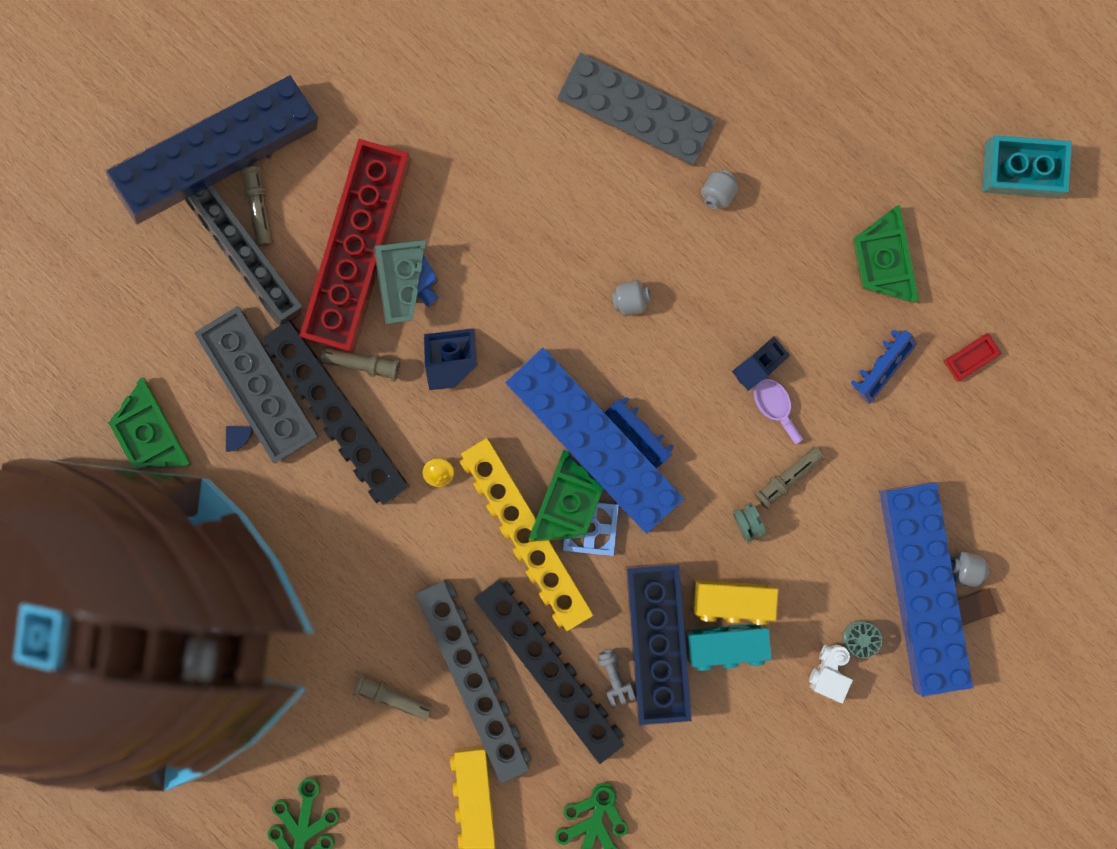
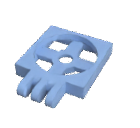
M598 503L591 523L595 524L596 529L592 533L587 532L586 537H584V547H579L572 539H564L563 551L614 556L619 505ZM598 508L604 509L609 514L612 520L611 524L599 523L597 520ZM598 534L610 535V539L605 545L594 549L595 537Z

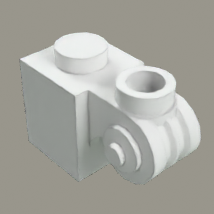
M824 645L819 655V659L822 662L819 664L818 669H813L809 677L810 688L843 704L853 680L839 673L838 665L847 664L850 655L848 650L841 645Z

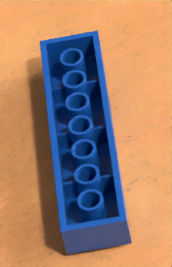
M544 348L538 351L505 382L644 533L647 534L684 500L680 493Z
M927 482L880 490V500L914 692L924 697L973 688L937 483Z

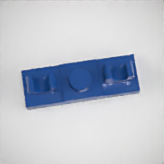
M892 330L891 334L896 338V341L894 343H888L885 340L882 342L887 351L884 355L877 358L871 374L869 375L865 370L859 371L860 375L865 378L864 382L857 383L852 380L851 384L867 403L870 404L917 345L913 335L906 330L901 335L898 331Z
M628 397L622 401L618 399L604 413L652 465L658 468L672 456L670 451L673 449V445L671 444L665 448L660 443L664 435H659L656 438L648 425L635 416L639 409L637 407L632 411L628 409L625 405L629 401Z

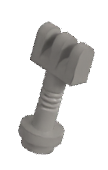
M613 649L600 652L598 654V663L600 666L605 665L613 687L606 690L611 707H617L616 700L614 699L616 696H619L621 705L626 704L623 694L627 692L631 702L636 700L630 682L625 684L621 682L615 665V661L618 660L617 653H614Z

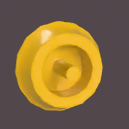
M434 458L425 464L422 471L423 478L431 486L443 487L453 480L454 468L447 460Z

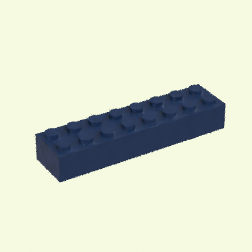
M289 75L106 170L108 182L135 224L138 225L316 130L318 116L292 76Z

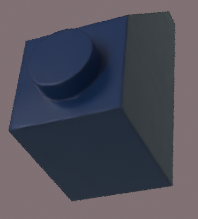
M774 336L732 372L737 377V380L749 391L769 376L790 355Z

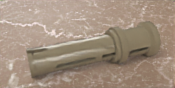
M252 166L241 169L240 175H243L246 190L244 191V196H246L250 204L256 245L264 246L273 243L264 199L267 190L263 187L261 172H263V168L261 166Z
M327 347L323 348L321 354V363L365 371L370 377L378 375L391 378V381L395 382L399 374L400 359L393 361L380 358L377 354L369 357Z
M813 446L810 451L780 476H772L770 478L771 482L760 491L756 490L753 492L755 497L769 510L773 502L782 495L786 496L789 492L788 488L820 461L824 460L825 457L818 448Z
M362 673L353 693L354 696L361 695L373 700V704L380 705V703H384L423 721L427 720L429 711L432 708L431 705L387 688L388 685L386 683L370 680Z

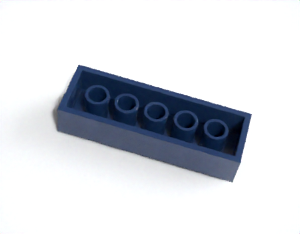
M675 562L626 566L639 725L692 721L679 564Z

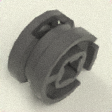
M197 638L190 639L186 658L185 679L193 680L194 677H200L201 681L210 680L214 661L215 646L213 644H215V640L199 642ZM195 648H197V652H196V656H195V663H194V671H192L193 662H194V655H195Z

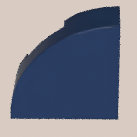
M226 426V452L236 451L244 446L252 436V427Z

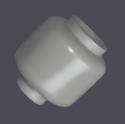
M725 170L711 173L701 189L704 203L714 210L729 207L739 190L737 179L733 174Z
M639 280L618 284L616 291L612 292L615 310L620 311L624 316L645 312L647 302H651L649 287H644Z
M961 551L954 558H951L955 583L968 587H978L987 580L989 566L984 557Z

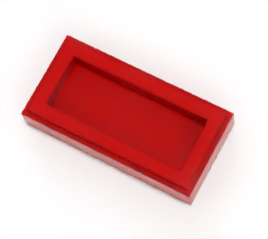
M985 333L943 361L955 380L959 382L1002 353L989 333Z

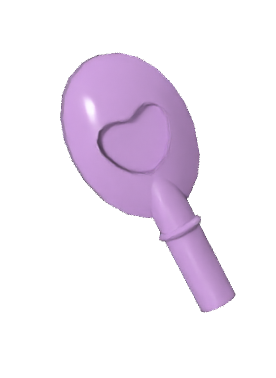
M764 379L759 382L753 391L757 408L768 419L780 421L794 444L802 441L803 437L788 417L791 411V401L786 390L772 379Z

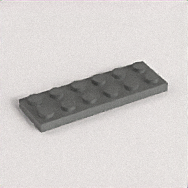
M579 53L557 97V100L691 166H694L716 121L715 118L582 53Z
M239 306L194 332L274 464L319 437Z

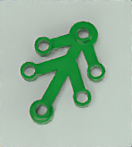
M306 777L298 787L299 794L303 798L298 824L289 812V804L286 800L279 799L272 806L273 813L280 817L295 839L293 849H304L308 839L328 825L336 824L339 819L338 810L329 808L325 811L323 817L309 826L313 799L321 789L320 782L315 777ZM313 783L315 790L309 791L306 788V784ZM277 804H283L285 811H278L276 808ZM328 813H333L335 815L334 821L328 820ZM278 824L273 825L267 833L269 840L275 842L279 849H292L283 837L285 833L284 828ZM277 829L280 832V836L274 837L272 830ZM329 833L323 834L318 843L309 849H332L335 839ZM324 838L329 839L331 841V845H323L322 840Z
M599 783L592 789L590 797L576 804H566L564 816L568 820H575L579 813L594 807L591 817L569 828H559L556 831V841L561 845H566L572 838L586 832L581 849H592L596 835L604 849H619L617 845L613 844L602 822L604 811H606L613 823L612 830L616 836L622 837L628 832L627 823L620 818L614 805L617 799L615 788L609 783ZM606 791L609 794L608 798L601 799L599 797L600 792ZM571 807L576 809V813L572 816L566 812ZM622 824L625 826V829L622 832H618L615 830L616 825ZM561 832H566L568 838L561 840L558 835Z

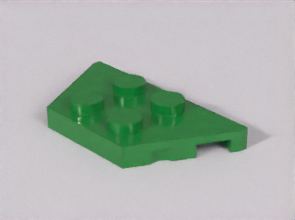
M898 205L852 240L862 289L916 303L919 302L901 208Z
M140 378L130 396H127L121 404L120 410L108 422L132 468L191 465L186 452L145 378Z
M565 450L562 452L528 541L537 542L586 537L603 487L596 480L591 479L588 472L582 466L579 467Z

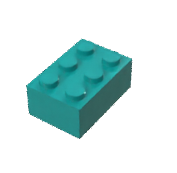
M994 135L985 142L982 192L1050 198L1063 196L1069 192L1072 141Z
M751 623L685 630L688 661L692 667H697L698 671L712 670L713 665H723V668L739 667V663L749 662V666L765 665L766 660H772L769 628L765 625Z

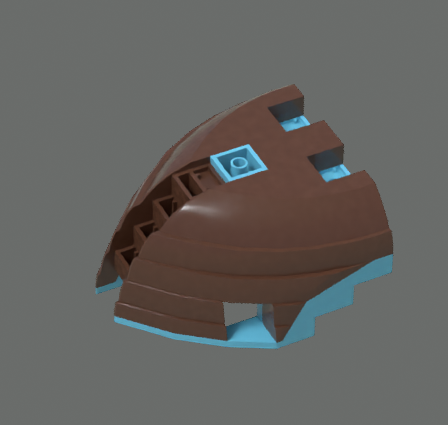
M36 458L16 459L2 464V469L0 470V775L17 777L42 786L97 790L100 792L172 790L212 773L256 743L306 691L305 687L264 678L269 633H313V629L279 560L247 516L210 479ZM191 638H197L199 642L215 640V644H213L215 646L214 661L209 681H201L200 677H194L193 680L185 679L186 658ZM195 648V655H194V662H193L192 671H194V663H195V656H196L197 648Z

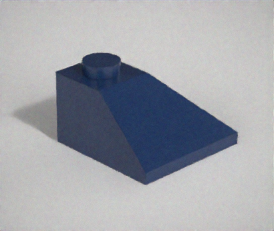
M474 328L424 334L425 371L429 390L454 388L477 366Z

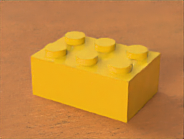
M694 580L692 611L702 621H716L717 617H724L730 623H742L743 619H749V621H753V624L768 625L769 620L776 621L778 589L765 584Z

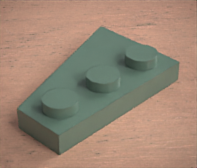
M426 240L374 247L386 324L413 320Z

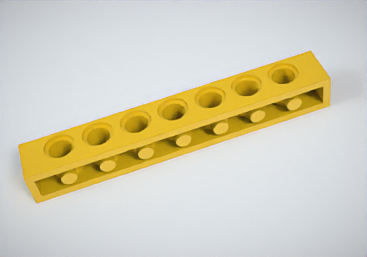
M486 438L461 453L463 459L460 460L463 469L467 474L472 472L476 481L473 482L475 489L480 496L485 494L489 501L486 507L493 518L498 516L503 525L499 528L505 539L511 538L516 547L512 550L519 562L524 560L529 569L525 572L532 584L537 582L542 591L539 592V595L546 606L550 604L555 611L552 617L559 628L564 626L565 630L569 631L592 617L591 609L550 541L521 542L518 539L517 534L520 529L527 528L532 531L536 517L489 439ZM482 462H489L492 465L493 470L488 477H483L479 474L478 467ZM495 484H501L506 489V494L501 499L493 497L491 489ZM508 506H514L518 509L519 517L516 520L511 521L505 517L504 511ZM536 550L542 551L546 557L545 561L542 564L533 563L530 557L532 552ZM552 572L558 576L559 581L556 585L548 586L545 584L544 576L547 573ZM568 595L572 599L571 605L567 608H561L557 604L558 597Z

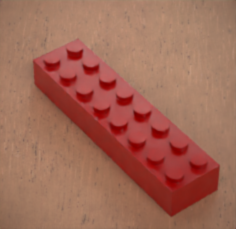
M358 138L299 337L354 353L378 273L374 247L386 245L411 162L407 152Z

